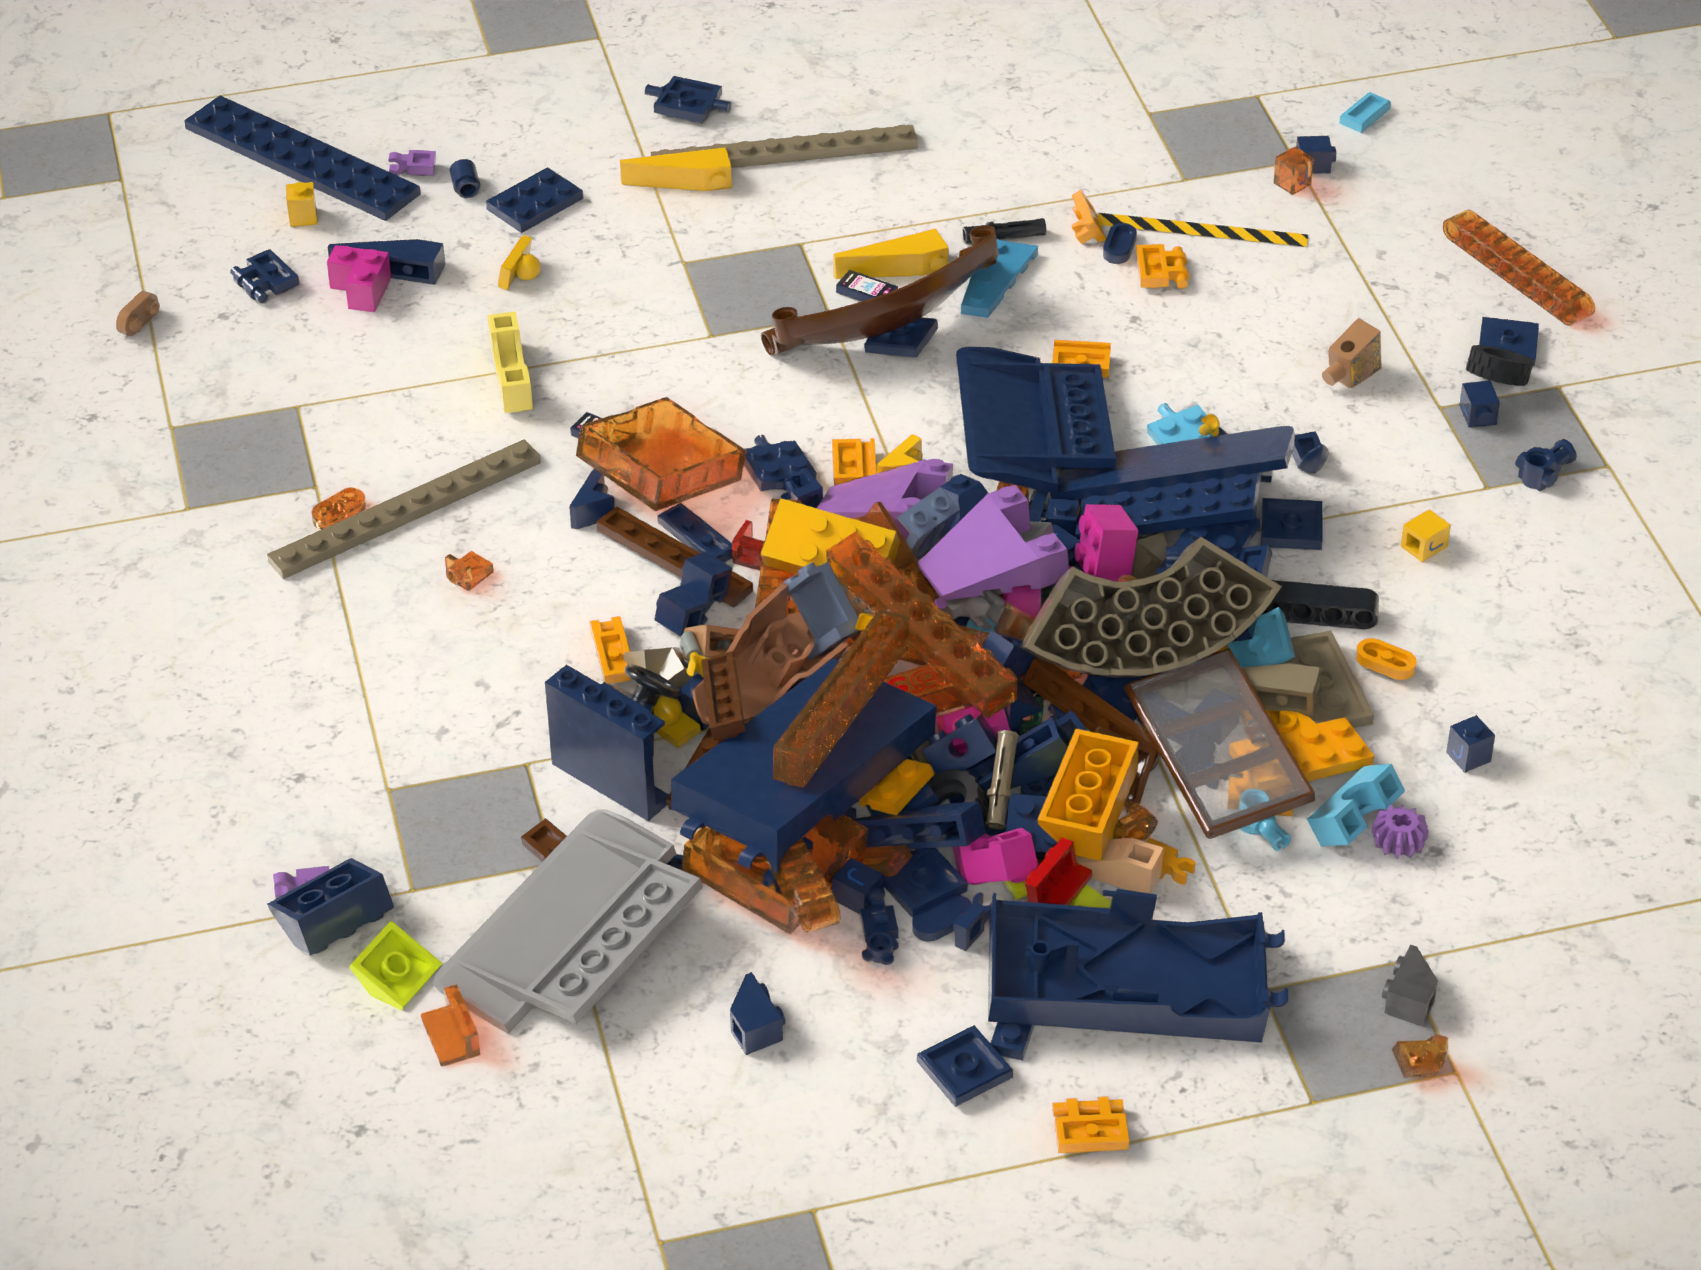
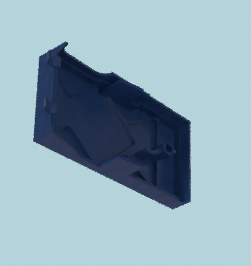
M831 659L745 724L746 731L739 733L735 737H727L671 779V809L689 817L683 823L680 835L693 840L696 830L698 828L704 829L707 826L747 846L739 855L738 864L751 869L756 857L766 855L773 871L778 873L785 853L824 817L831 815L832 820L836 821L935 734L937 705L838 660Z
M1117 889V891L1103 890V896L1112 897L1110 908L996 900V893H993L989 915L988 1022L1262 1043L1270 1007H1282L1288 1002V988L1279 993L1269 991L1266 966V948H1279L1284 945L1285 930H1281L1278 934L1267 933L1264 927L1262 912H1258V915L1196 922L1153 920L1157 895L1123 889Z

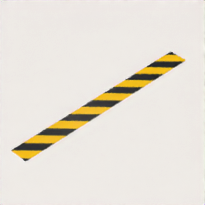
M1098 213L1101 226L1112 227L1118 223H1127L1139 230L1307 247L1308 234Z

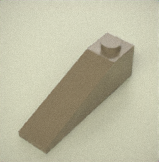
M1286 663L1242 668L1266 710L1278 712L1287 710L1308 716L1314 715L1321 692L1320 667ZM1224 669L1188 681L1189 700L1204 701L1212 691H1218L1235 700L1241 699Z

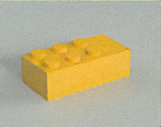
M780 498L760 555L766 566L799 575L798 570L810 563H814L817 567L828 562L841 585L848 588H857L872 583H879L885 589L900 540L896 531Z

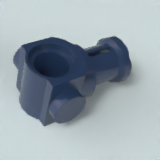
M1566 439L1558 440L1551 449L1533 447L1527 452H1522L1517 457L1515 466L1519 468L1518 477L1522 479V483L1526 487L1540 492L1554 485L1558 479L1561 466L1574 462L1577 458V453L1572 443Z

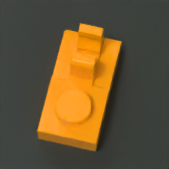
M1079 190L1072 195L1076 205L1072 209L1079 220L1071 226L1076 233L1075 237L1080 244H1084L1092 238H1095L1097 242H1103L1106 240V236L1094 206L1082 190Z

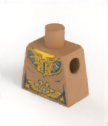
M1360 318L1355 320L1330 346L1328 350L1329 367L1322 372L1323 380L1330 386L1340 382L1348 388H1354L1382 369L1381 331Z

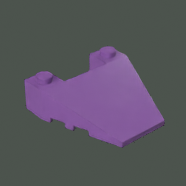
M941 459L921 460L832 486L817 509L896 531L900 545H904L910 532L898 521L897 517L937 490L941 485L950 481L953 477V463H946ZM929 533L928 536L924 539V541L922 542L920 548H922V547L924 546V544H925L926 540L928 539L930 533Z
M1016 485L1003 487L998 491L988 493L918 562L919 569L943 601L983 596L982 591L1001 589V593L1012 592V587L1030 585L1031 590L1041 589L1056 584L1058 579L1069 570L1067 548L1055 533L1043 535L1028 542H1025L1020 536V533L1031 530L1028 500Z

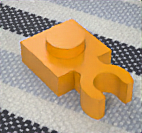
M1149 837L1146 841L1147 843L1163 847L1160 879L1167 873L1171 875L1176 883L1185 885L1187 883V873L1184 871L1194 874L1196 862L1187 857L1178 858L1177 849Z

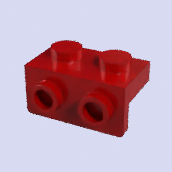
M1062 837L1054 847L1047 851L1044 860L1036 870H1032L1028 874L1025 881L1028 902L1070 905L1093 877L1091 869L1077 863L1073 841Z

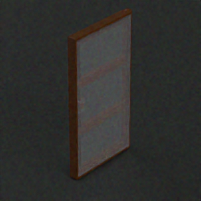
M1230 648L1215 652L1188 666L1136 680L1124 687V691L1206 838H1215L1315 801L1313 788Z

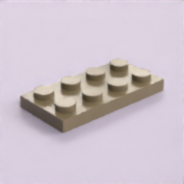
M1332 631L1292 637L1291 642L1295 657L1282 664L1291 663L1320 667L1321 692L1314 715L1308 717L1316 724L1346 717L1353 728L1373 724L1374 714Z

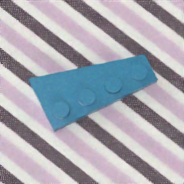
M997 239L999 256L996 259L997 263L981 269L971 276L961 304V314L989 318L1003 300L1006 290L1011 289L1015 285L1018 275L1020 273L1023 274L1028 268L1029 261L1037 257L1038 246Z

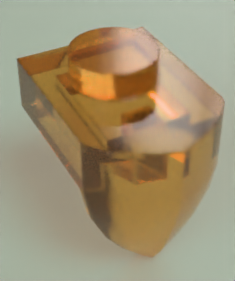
M1130 801L1125 802L1124 806L1128 815L1118 819L1113 839L1134 838L1143 841L1149 838L1154 832L1158 820L1143 805Z
M1434 1035L1427 1040L1397 1041L1392 1048V1052L1403 1077H1435L1446 1062L1448 1038L1443 1035Z

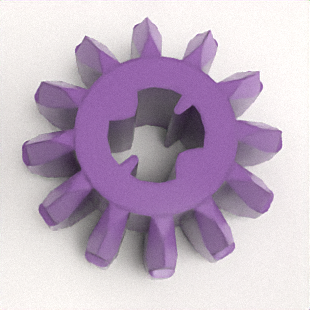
M1403 804L1397 809L1389 805L1386 811L1379 810L1375 823L1372 826L1375 847L1383 848L1384 855L1395 854L1397 859L1403 854L1411 858L1414 852L1421 853L1429 833L1425 816L1418 815L1416 808L1405 809Z

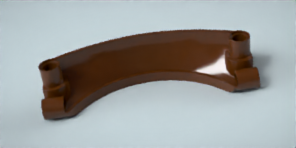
M984 225L972 229L970 232L972 246L960 250L958 258L939 270L894 291L844 307L799 317L794 307H782L772 313L774 328L761 333L762 344L766 352L772 356L799 345L836 344L857 341L888 333L920 319L942 304L975 272L997 263L996 259L999 256L994 227Z

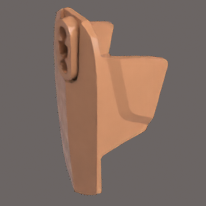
M785 582L746 616L744 625L739 629L727 652H733L736 662L745 724L831 659L839 660L849 645L845 640L833 651L809 661L808 656L815 646L813 644L815 639L800 613L786 615L785 608L789 586ZM795 649L798 650L797 654H792ZM702 680L693 690V699L701 721L710 726L705 683Z

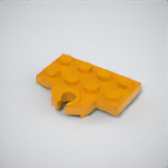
M1287 710L1279 712V723L1281 725L1275 724L1308 782L1361 769L1363 766L1373 765V753L1346 717L1316 724L1310 717L1299 712ZM1247 740L1231 744L1229 756L1235 761L1266 750L1269 746L1267 742L1252 746ZM1278 761L1242 773L1254 791L1264 793L1292 786Z

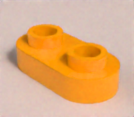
M1375 638L1364 639L1357 645L1356 660L1361 666L1396 680H1406L1415 674L1417 660L1411 652Z

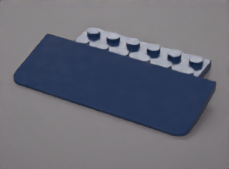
M963 347L957 350L956 360L967 463L969 470L973 474L986 479L1057 494L1058 480L1056 467L1064 469H1115L1116 455L1100 364L1041 363L1039 357L994 347Z
M1278 426L1115 451V469L1061 468L1057 476V494L1050 493L1052 499H1082L1075 536L1079 540L1081 537L1079 520L1084 515L1086 504L1121 505L1139 530L1138 535L1255 519L1261 473L1288 468L1294 448V428L1292 426Z

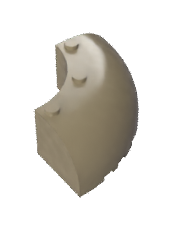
M1202 537L1184 549L1178 560L1169 569L1144 579L1116 582L1095 577L1075 567H1071L1058 579L1022 643V649L1044 662L1066 670L1092 676L1124 678L1165 673L1197 662L1232 642L1266 610L1282 586Z

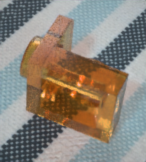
M470 551L460 559L451 554L445 557L447 579L467 591H470L494 573L493 563L473 551Z

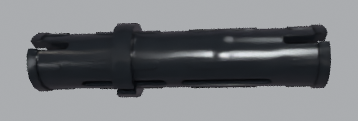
M1044 218L994 224L993 221L986 223V225L994 227L996 239L999 240L1046 235V222ZM978 226L963 227L962 234L965 244L971 243L970 232Z

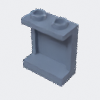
M828 562L817 567L814 563H810L797 571L799 575L784 581L789 586L788 596H791L815 639L813 643L815 646L808 656L809 661L833 651L842 642L847 641L860 631L855 629L858 616Z

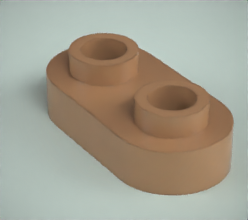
M147 291L138 293L119 312L116 320L117 331L127 336H133L139 332L152 317L157 315L160 307L158 297Z

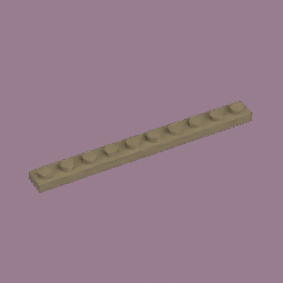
M898 125L856 131L847 130L837 133H819L808 136L797 135L779 139L768 138L766 140L750 142L741 141L731 144H714L702 147L690 146L673 150L663 149L650 153L651 156L726 147L731 168L918 149V139L913 125Z
M523 439L267 554L268 563L282 579L290 577L541 463L540 454Z

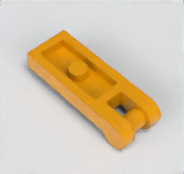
M611 617V621L600 622L599 619L589 621L591 636L595 644L604 682L612 684L632 680L624 672L627 664L623 659L624 652H630L621 617Z

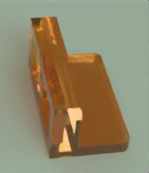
M457 984L444 988L446 1006L421 1014V1021L442 1067L480 1055L478 1032Z

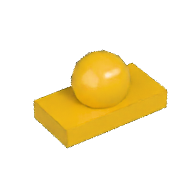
M521 236L501 265L498 287L508 290L516 276L521 280L530 281L539 275L541 263L538 258L530 254L531 237Z
M660 696L654 706V715L664 720L665 725L656 733L678 749L701 733L700 724L682 712V706L678 699Z

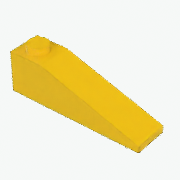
M726 147L620 160L622 185L696 191L732 188L731 164Z
M935 228L833 254L835 279H842L849 270L872 278L931 274L948 264L949 247Z

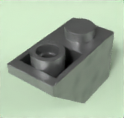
M1410 944L1405 956L1399 955L1393 971L1395 977L1393 980L1387 979L1382 992V998L1386 999L1385 1014L1424 1027L1435 1003L1438 980L1418 947Z

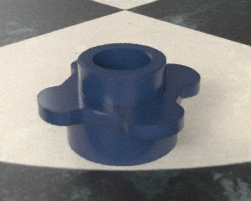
M876 932L866 938L867 947L862 951L863 960L867 962L873 960L884 965L894 962L893 953L899 947L896 939L884 932Z

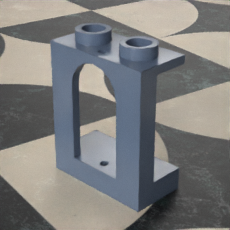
M941 487L897 517L898 521L910 534L904 545H899L892 569L910 567L924 557L949 530L960 508ZM930 533V535H929L928 539L926 540L924 546H923L922 548H920L922 542L924 541V539H925V538L928 536V534Z

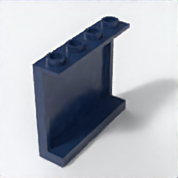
M567 664L546 680L545 693L552 765L649 822L667 806L666 799L669 795L654 785L651 737L665 725V721Z

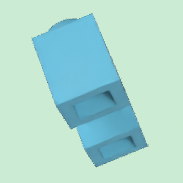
M1392 764L1363 766L1307 818V821L1320 846L1349 845L1368 827L1362 816L1374 810L1387 809L1389 805L1405 792V789Z

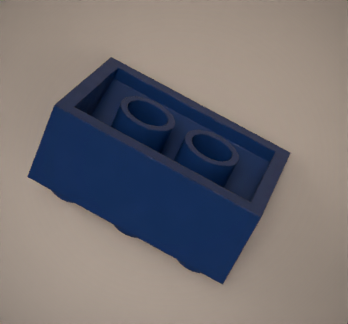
M349 858L267 903L270 912L293 945L309 955L323 952L328 948L329 944L340 938L353 935L359 927L368 922L380 920L383 918L384 913L394 908L383 874L353 858Z

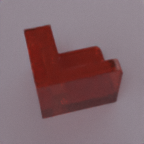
M745 520L732 540V559L734 564L761 571L765 563L760 554L765 541L753 538V524L750 520Z

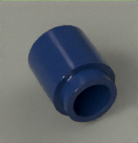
M469 159L455 161L449 169L454 191L462 198H472L478 193L480 188L476 165Z

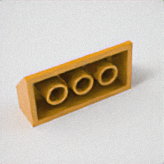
M1075 729L1038 817V825L1057 843L1062 837L1073 841L1077 856L1102 861L1138 771L1139 742Z

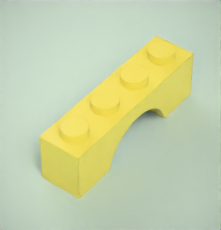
M516 311L487 315L490 345L504 413L533 410L531 381L528 367L524 364Z

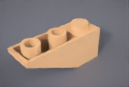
M1134 838L1110 839L1102 861L1076 855L1078 864L1092 870V879L1130 891L1151 894L1162 872L1163 847Z

